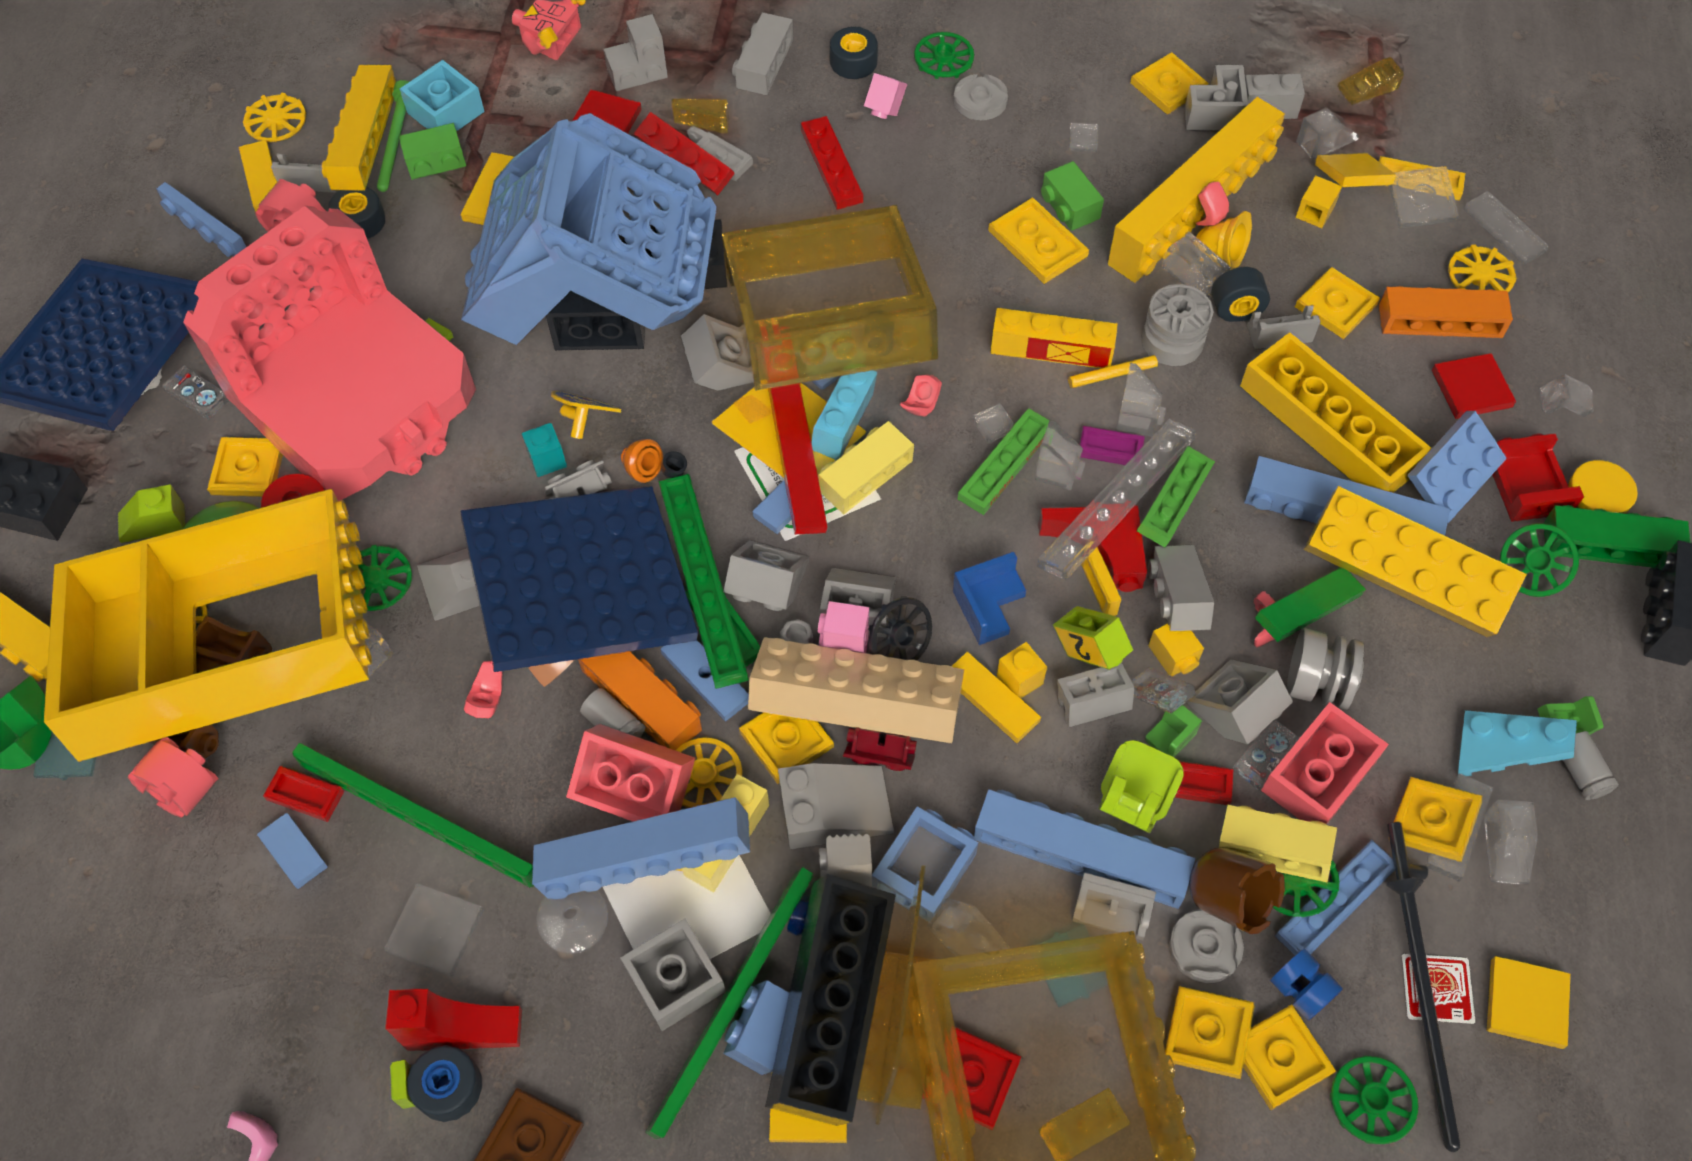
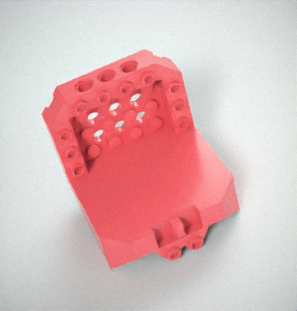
M303 206L198 282L194 294L199 297L195 310L187 311L183 321L227 399L246 416L301 474L315 478L325 490L332 489L338 501L370 486L387 471L408 474L410 476L418 473L422 468L421 456L424 453L438 456L445 450V437L449 422L467 408L476 391L464 353L387 290L363 228L339 209L329 208L328 212L319 211L312 206ZM265 323L263 328L259 330V327Z

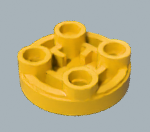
M1593 460L1583 463L1575 470L1568 483V487H1581L1584 498L1577 506L1580 509H1603L1608 512L1626 514L1636 502L1638 495L1637 486L1632 476L1619 465L1604 460Z

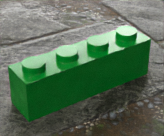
M1563 505L1554 506L1544 521V524L1556 526L1566 532L1578 549L1579 559L1655 568L1660 562L1664 551H1669L1678 540L1691 543L1688 521L1675 520L1671 517L1658 518L1641 516L1637 513L1623 514L1608 512L1603 509L1589 510ZM1544 529L1546 543L1552 531ZM1557 535L1550 547V551L1554 552L1569 545L1563 537ZM1572 552L1558 557L1573 558Z

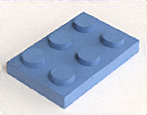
M1466 411L1408 474V477L1425 502L1450 508L1449 523L1507 458L1477 412Z

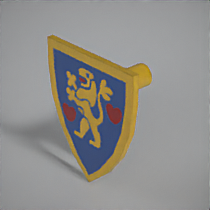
M557 390L551 393L553 399L565 403L560 409L561 415L574 420L570 435L573 438L583 439L589 408L621 413V409L593 399Z

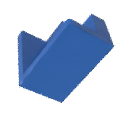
M1015 552L963 569L954 574L953 593L979 645L1009 635L1010 627L999 606L1026 596V589L1016 571L1017 556Z

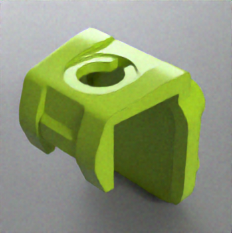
M1136 740L1126 741L1117 749L1101 784L1103 798L1098 809L1147 833H1151L1156 821L1163 819L1169 811L1183 779V766L1173 756Z

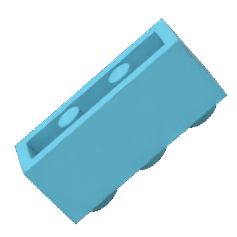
M850 361L848 362L814 426L811 442L813 451L835 460L841 458L873 396L877 377L876 371Z

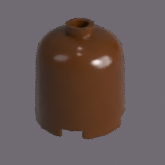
M1214 848L1204 853L1193 866L1189 883L1190 894L1196 906L1204 912L1246 933L1257 934L1271 924V921L1266 918L1271 913L1273 906L1281 907L1285 891L1284 875L1277 872L1275 869L1276 865L1271 862L1230 848Z

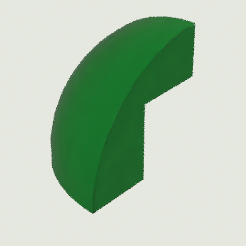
M29 676L0 699V769L13 770L30 766L42 756L49 744L52 731L44 723L45 694L32 676Z

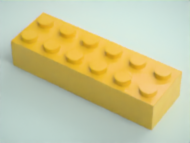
M1290 332L1247 364L1240 387L1353 482L1394 493L1410 480L1408 474L1432 449Z
M1340 486L1332 492L1304 548L1305 551L1342 567L1485 637L1498 633L1527 575Z

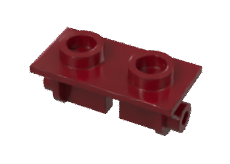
M856 727V729L849 728L847 734L848 744L843 757L851 758L853 762L858 764H870L871 762L882 764L893 771L912 769L917 741L911 740L910 736L887 733L885 744L878 743L879 731L862 729L860 727Z

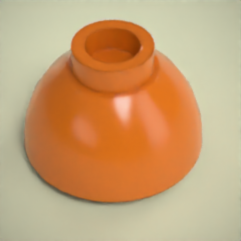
M637 440L625 448L621 454V461L626 472L638 482L647 483L652 481L661 470L663 452L660 445L654 440Z

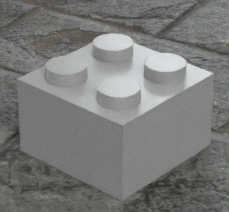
M685 918L620 957L626 971L661 1031L666 1030L726 992L723 980Z

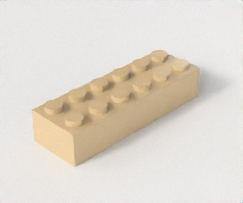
M764 637L750 675L748 710L952 743L964 669L953 668L949 665L940 666L922 663L916 660L891 658L881 654L872 655L853 652L849 649H835L812 643L804 644L785 641L781 638Z

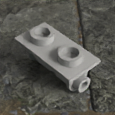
M590 460L579 465L576 468L578 472L566 477L565 473H562L548 480L549 485L545 487L544 493L546 496L551 493L553 494V497L549 499L578 496L577 489L582 487L585 494H594L607 489V485L612 482L607 472L602 474L600 472L603 469V460L597 463Z

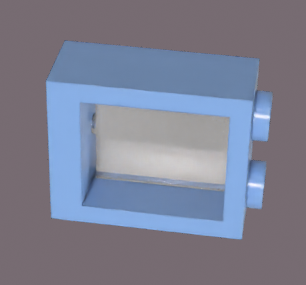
M917 806L873 872L872 887L896 894L895 902L933 924L976 856L978 842L975 841L974 836L967 830L960 827L955 829L946 824L944 819L935 811L930 809L924 811Z

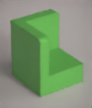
M1182 704L1175 707H1167L1162 720L1146 735L1145 741L1153 748L1175 757L1197 734L1202 720Z

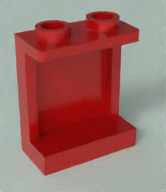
M1538 433L1517 439L1508 437L1497 441L1507 459L1492 475L1511 522L1547 517L1554 506L1569 505L1577 508L1584 498L1580 486L1568 487L1553 452V447L1558 441L1555 433L1547 435Z

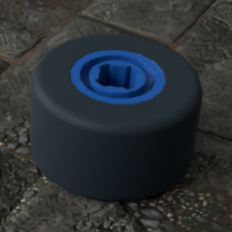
M447 1045L433 1047L421 1054L412 1065L407 1078L408 1094L413 1104L430 1119L442 1122L457 1120L469 1113L478 1102L482 1090L481 1073L476 1063L461 1049Z

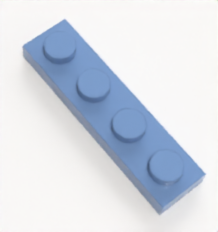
M164 182L156 188L162 199L160 204L171 216L177 215L187 228H195L208 243L213 241L227 257L231 255L234 257L246 248L240 235L169 184Z

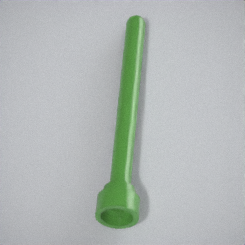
M406 80L397 81L392 93L396 105L377 183V189L381 192H386L389 188L399 144V136L401 135L406 108L400 88L409 83Z

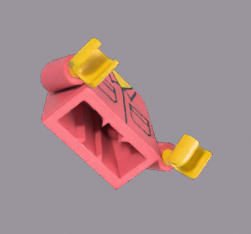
M536 0L527 12L516 9L512 15V23L519 27L522 42L531 54L537 55L542 53L554 60H558L581 28L577 7L584 5L586 0L555 2Z

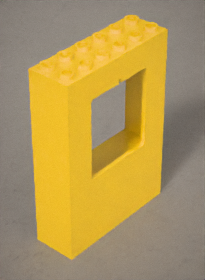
M329 489L54 564L44 723L74 758L80 762L369 680L368 665L372 664V656L365 643V639L370 638L367 623L363 619V614L367 613V606L360 589L365 588L362 573L358 569V565L362 564V556L356 545V541H360V534L356 523H350L348 520L349 514L343 500L338 501L333 490ZM317 574L322 639L196 674V609L199 606Z

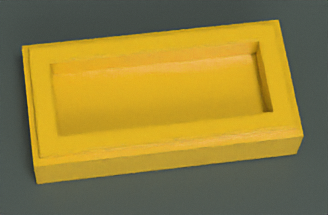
M1097 545L1087 547L1084 551L1081 566L1102 612L1115 616L1118 614L1122 599Z

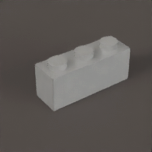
M762 12L758 22H754L752 25L749 40L743 43L742 54L739 60L736 59L733 64L732 74L736 76V88L768 95L793 42V19Z
M1194 545L1166 546L1165 548L1163 546H1155L1154 559L1148 561V575L1150 579H1154L1155 598H1160L1161 617L1167 619L1170 631L1211 630L1214 599Z

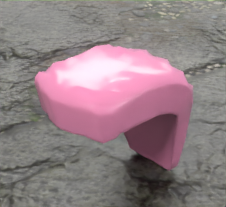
M244 1111L232 1112L227 1128L239 1131L251 1140L252 1149L248 1161H269L278 1146L277 1134L272 1126L266 1123L265 1120H261Z

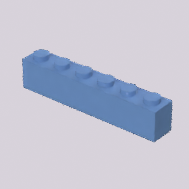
M1259 456L1244 502L1260 510H1270L1284 514L1292 519H1302L1317 524L1332 492L1340 486L1444 536L1450 508Z
M988 789L974 833L976 841L1082 877L1084 873L1155 891L1154 901L1179 909L1185 898L1195 858L1187 856V853L1179 848H1163L1154 845L1146 837L1138 835L1130 837L1118 833V830L1110 825L1099 824L1097 826L1085 822L1077 814H1061L1050 810L1047 805L1041 802L1032 801L1028 803L1016 799L1015 795L1004 790H997L995 792Z
M734 797L534 845L532 884L548 899H563L568 894L581 891H597L601 887L611 884H628L637 878L650 875L662 876L669 871L685 867L697 868L703 865V863L715 860H732L738 855L750 853L748 813L737 798Z

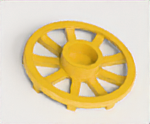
M281 92V95L268 97L262 95L260 100L246 107L243 125L247 133L256 140L278 142L292 137L303 127L306 120V110L299 99L287 96L286 93ZM277 101L275 107H271L269 102ZM284 101H287V102H290V103H291V104H289V105H287V106L281 108L282 105H283V103H284ZM262 105H265L267 110L264 111L257 108H259ZM297 107L301 111V113H287ZM252 114H257V115L262 116V117H257V118H254V119H250V117H251ZM288 119L301 120L296 128L288 123ZM262 123L255 132L250 129V126ZM266 128L272 130V138L261 137V134ZM286 128L290 131L289 133L278 137V130Z
M1473 244L1454 253L1449 262L1448 273L1456 288L1465 289L1466 286L1473 283L1479 286V290H1485V286L1491 284L1495 290L1508 291L1509 293L1517 279L1513 267L1514 263L1497 252L1498 249L1495 247L1490 249L1477 247L1476 244ZM1472 253L1475 262L1465 257L1464 255ZM1479 253L1489 255L1487 260L1482 261ZM1493 258H1496L1500 262H1502L1496 265H1491ZM1459 260L1469 267H1454V264ZM1507 268L1509 275L1496 271ZM1459 273L1468 274V278L1460 284L1454 274ZM1494 278L1504 280L1509 284L1503 289Z
M697 738L682 744L675 750L682 752L694 745L697 756L690 775V783L685 793L687 795L692 789L698 787L697 800L694 803L684 799L682 806L692 808L709 804L703 803L706 788H709L717 799L714 802L720 801L722 795L716 788L715 783L730 785L733 779L720 776L719 772L736 766V775L742 776L741 761L737 753L728 744L714 738ZM700 743L716 745L709 759L703 758ZM722 749H725L733 759L716 766L715 761Z

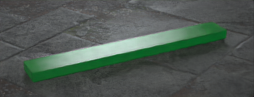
M686 474L658 481L715 689L749 681L690 475Z
M301 743L293 750V756L302 768L334 785L342 787L345 791L529 888L534 887L532 884V864Z
M804 867L794 873L646 1129L645 1133L654 1139L665 1137L812 880L813 873Z

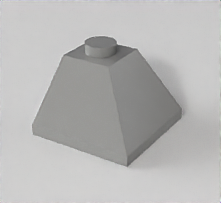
M467 548L417 565L435 621L479 606Z

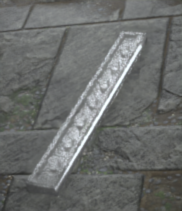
M1168 419L1038 558L1037 567L1066 581L1184 452L1187 446L1194 441L1197 430Z

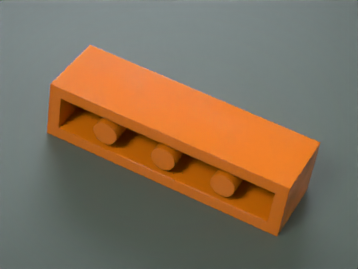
M1402 286L1386 287L1379 304L1382 334L1503 338L1513 320L1508 291L1491 289L1468 290L1461 288L1440 289L1431 287L1412 288Z
M633 651L578 659L582 672L599 688H603L610 693L637 720H640L645 726L644 731L659 745L676 750L702 731L699 718L701 713L697 707L689 700L684 703L677 696L678 692L667 679L661 681L655 676V670L644 658L638 660L632 654Z

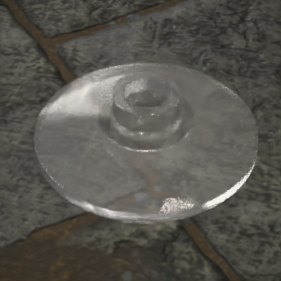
M581 891L568 894L563 899H548L545 896L539 905L536 916L538 933L546 945L555 951L567 954L585 951L594 946L605 933L609 920L608 907L603 896L598 891ZM568 909H576L577 913L573 918L567 919L564 917Z

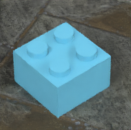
M441 60L400 88L407 113L426 129L454 123L455 129L458 131L485 112L478 87L444 60Z

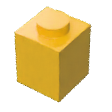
M1315 175L1301 200L1296 218L1323 228L1337 203L1342 186Z
M1168 624L1153 631L1148 645L1170 677L1180 672L1187 674L1197 668L1204 647L1191 630L1170 631Z
M1025 642L999 659L996 677L1021 699L1044 684L1047 666L1031 646Z

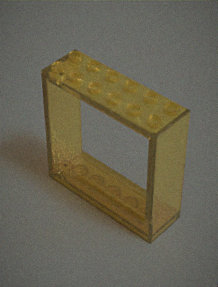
M897 205L722 233L728 283L755 390L938 359L937 307ZM894 258L908 294L906 296L755 321L745 283Z
M1134 931L912 963L903 986L936 1161H975L971 1138L975 1134L976 1129L948 994L1103 971L1106 973L1138 1106L1144 1112L1155 1161H1194L1193 1159L1196 1158L1195 1144L1192 1136L1187 1135L1183 1122L1185 1118V1105L1181 1095H1176L1173 1083L1175 1078L1174 1063L1171 1056L1166 1055L1162 1041L1165 1038L1164 1025L1161 1018L1156 1017L1153 1006L1155 1000L1154 986L1150 979H1146L1143 968L1145 952L1142 944L1136 941Z

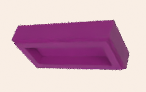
M1083 426L1078 457L1139 468L1145 436Z

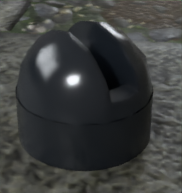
M677 451L666 453L661 461V471L668 478L683 475L687 468L685 456Z

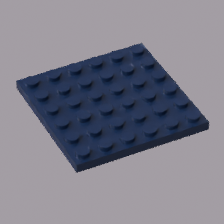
M81 258L1 356L0 403L114 431L189 331L183 321L187 311H194L199 297L194 294L198 281Z
M652 486L460 510L462 527L494 672L697 641L698 631Z

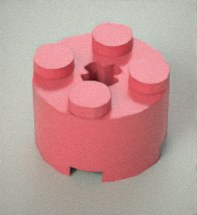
M279 179L260 202L255 214L265 230L270 231L303 206H312L319 211L326 210L315 198V191L308 185L301 184L298 186L284 179Z
M168 737L157 741L128 775V779L138 791L143 794L146 790L158 800L156 805L180 818L184 815L187 816L218 780V777L212 771L202 766L206 761L201 755L192 749H187L186 752H183Z

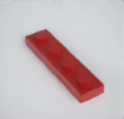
M652 112L647 115L633 133L637 139L695 170L701 180L700 184L717 196L735 174L730 167Z
M824 116L801 122V132L836 210L863 203V193L828 117Z

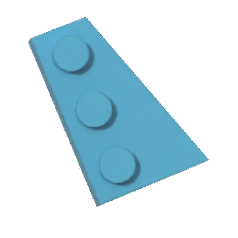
M1465 711L1458 769L1459 778L1472 776L1471 772L1491 769V772L1505 770L1506 766L1527 763L1530 766L1574 758L1577 720Z

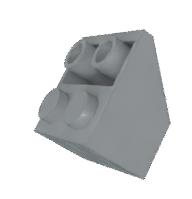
M832 568L825 581L820 614H827L829 601L869 607V625H872L876 616L882 610L881 606L883 604L887 605L893 600L896 577ZM886 616L879 627H888L889 621ZM877 633V636L886 638V634Z

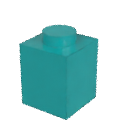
M552 423L521 433L537 477L567 467L561 444Z

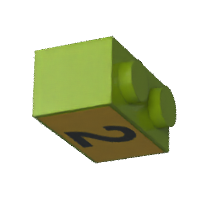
M1076 606L1053 624L1068 657L1110 670L1118 666L1133 651L1119 617Z

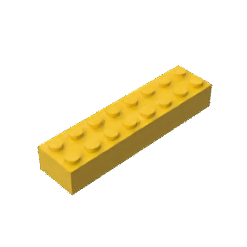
M1256 97L1115 226L1108 265L1134 283L1143 275L1148 276L1155 268L1156 263L1162 258L1166 259L1173 251L1174 246L1179 242L1183 243L1191 234L1192 229L1197 226L1196 223L1206 216L1198 197L1206 185L1212 182H1220L1228 197L1231 193H1237L1248 177H1254L1265 161L1269 162L1272 160L1277 152L1276 142L1284 129L1282 122L1285 113L1261 98Z

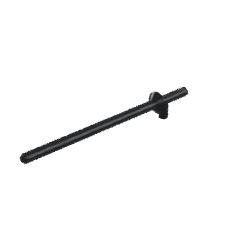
M1392 822L1387 824L1397 880L1387 883L1386 886L1400 895L1444 1146L1449 1152H1457L1460 1149V1139L1415 898V892L1428 876V868L1424 865L1409 863L1402 823Z

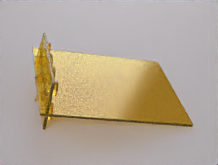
M921 865L901 939L899 953L885 951L857 1100L878 1103L875 1123L877 1125L880 1124L886 1105L921 1109L940 961L913 956L926 865Z

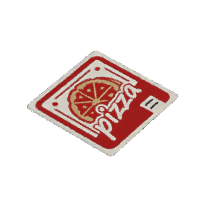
M1403 954L1402 962L1407 1017L1412 1020H1422L1410 954ZM1426 955L1438 1021L1474 1024L1475 1014L1469 960L1462 957Z

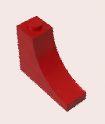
M1138 506L1041 508L1038 524L1039 536L1065 539L1083 549L1097 545L1117 590L1132 592L1143 588L1147 569L1142 534L1137 532L1141 525Z
M429 989L389 990L385 1029L407 1051H425L444 1045L459 1049L520 1047L522 1009L520 1006H492L459 1002L441 997Z

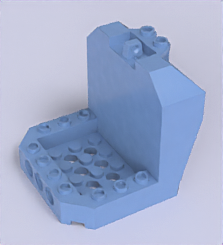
M591 113L581 115L578 120L571 122L568 119L558 121L553 128L515 156L494 180L480 242L471 250L470 254L473 266L465 274L468 292L461 320L517 345L570 291L651 330L681 320L703 300L716 205L711 197L705 199L698 187L701 180L695 170ZM627 187L633 190L635 196L628 191ZM654 201L659 204L660 209L656 207ZM623 211H626L627 213H629V217H630L631 220H629V219L624 215ZM650 225L655 227L657 234L650 228ZM618 234L622 235L625 238V242L627 244L623 243L619 239ZM645 248L651 251L653 258L647 254Z

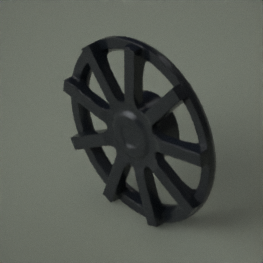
M901 596V598L895 599L887 605L883 604L881 606L882 610L876 616L873 624L869 625L870 649L868 650L872 655L879 654L882 648L890 644L885 655L886 657L892 658L898 647L900 659L908 660L906 648L913 645L919 651L910 660L917 661L929 645L932 636V618L928 608L921 601L912 597ZM907 604L916 605L905 620ZM899 606L898 619L895 620L891 610ZM921 612H924L927 622L917 625L911 624ZM886 616L890 627H879ZM927 630L926 638L922 645L915 640L918 631ZM877 633L887 634L886 638L876 643Z

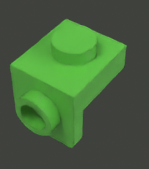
M1585 696L1574 703L1545 704L1537 709L1540 717L1577 720L1576 734L1587 731L1591 735L1603 728V722L1593 696Z

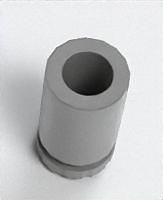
M603 688L591 693L581 706V714L594 726L602 724L639 738L643 735L645 730L644 724L637 720L630 711Z
M1589 732L1577 733L1574 758L1564 759L1563 762L1578 788L1583 791L1582 795L1585 800L1597 799L1612 792L1619 784L1616 778H1612L1613 773Z

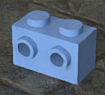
M764 981L754 987L751 986L741 1002V1007L744 1010L739 1020H735L726 1033L725 1041L728 1044L723 1054L761 1075L773 1072L789 992L769 981Z

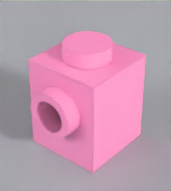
M874 73L864 106L872 109V115L887 119L888 115L897 116L907 83Z

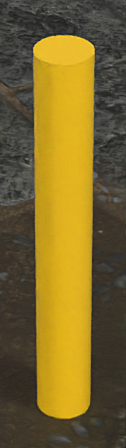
M1152 355L1068 377V383L1072 389L1158 366L1156 356Z

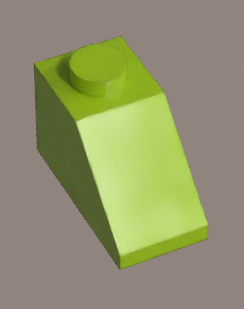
M171 484L138 490L118 513V537L121 543L182 530L185 526V505Z

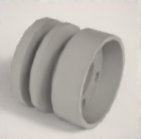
M1174 284L1159 289L1152 296L1141 337L1143 348L1149 356L1155 355L1159 363L1169 366L1186 365L1195 361L1200 356L1214 313L1212 302L1206 294L1192 286Z
M1302 628L1293 650L1286 689L1290 697L1311 702L1319 688L1322 689L1323 705L1327 706L1329 702L1332 703L1335 699L1337 708L1348 710L1355 693L1358 691L1363 675V641L1352 639L1346 649V638L1338 636L1332 648L1328 649L1326 632Z

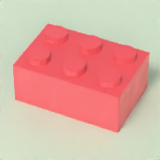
M1329 702L1272 771L1261 791L1299 820L1309 822L1321 821L1328 824L1375 765L1389 744Z
M599 724L584 731L566 797L630 821L679 811L682 807L695 757Z

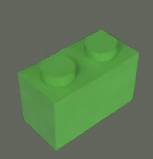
M454 123L399 136L411 180L466 167Z
M1074 161L1044 173L1043 186L1041 187L1042 197L1045 202L1051 204L1059 220L1065 222L1071 231L1101 218L1104 198Z

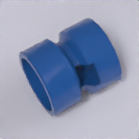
M1304 948L1283 966L1270 981L1285 997L1293 996V1006L1309 1021L1334 999L1343 988L1329 973L1319 972L1320 964ZM1302 976L1311 982L1304 989L1298 982Z

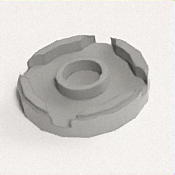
M973 74L961 79L957 83L953 101L955 108L965 117L980 121L989 120L999 116L1006 109L1008 91L1005 84L992 75L985 74L984 77H977V74Z
M1198 909L1188 912L1175 924L1170 934L1169 950L1171 959L1180 972L1191 980L1207 984L1221 982L1234 973L1242 961L1244 944L1238 928Z

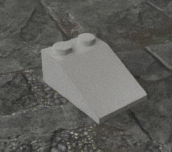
M811 763L778 769L790 849L826 844V838L829 835L833 838L838 835L841 838L844 834L847 837L851 834L856 837L858 834L864 836L867 833L872 837L894 833L882 766Z

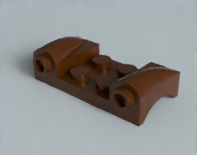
M209 616L204 617L196 630V674L272 653L271 644L259 631H239ZM212 725L168 736L183 752H186L187 749H192L204 759L212 755L219 745V733ZM160 739L154 740V741H151V742H148V743H151V744H154V745H155L156 742L159 741Z

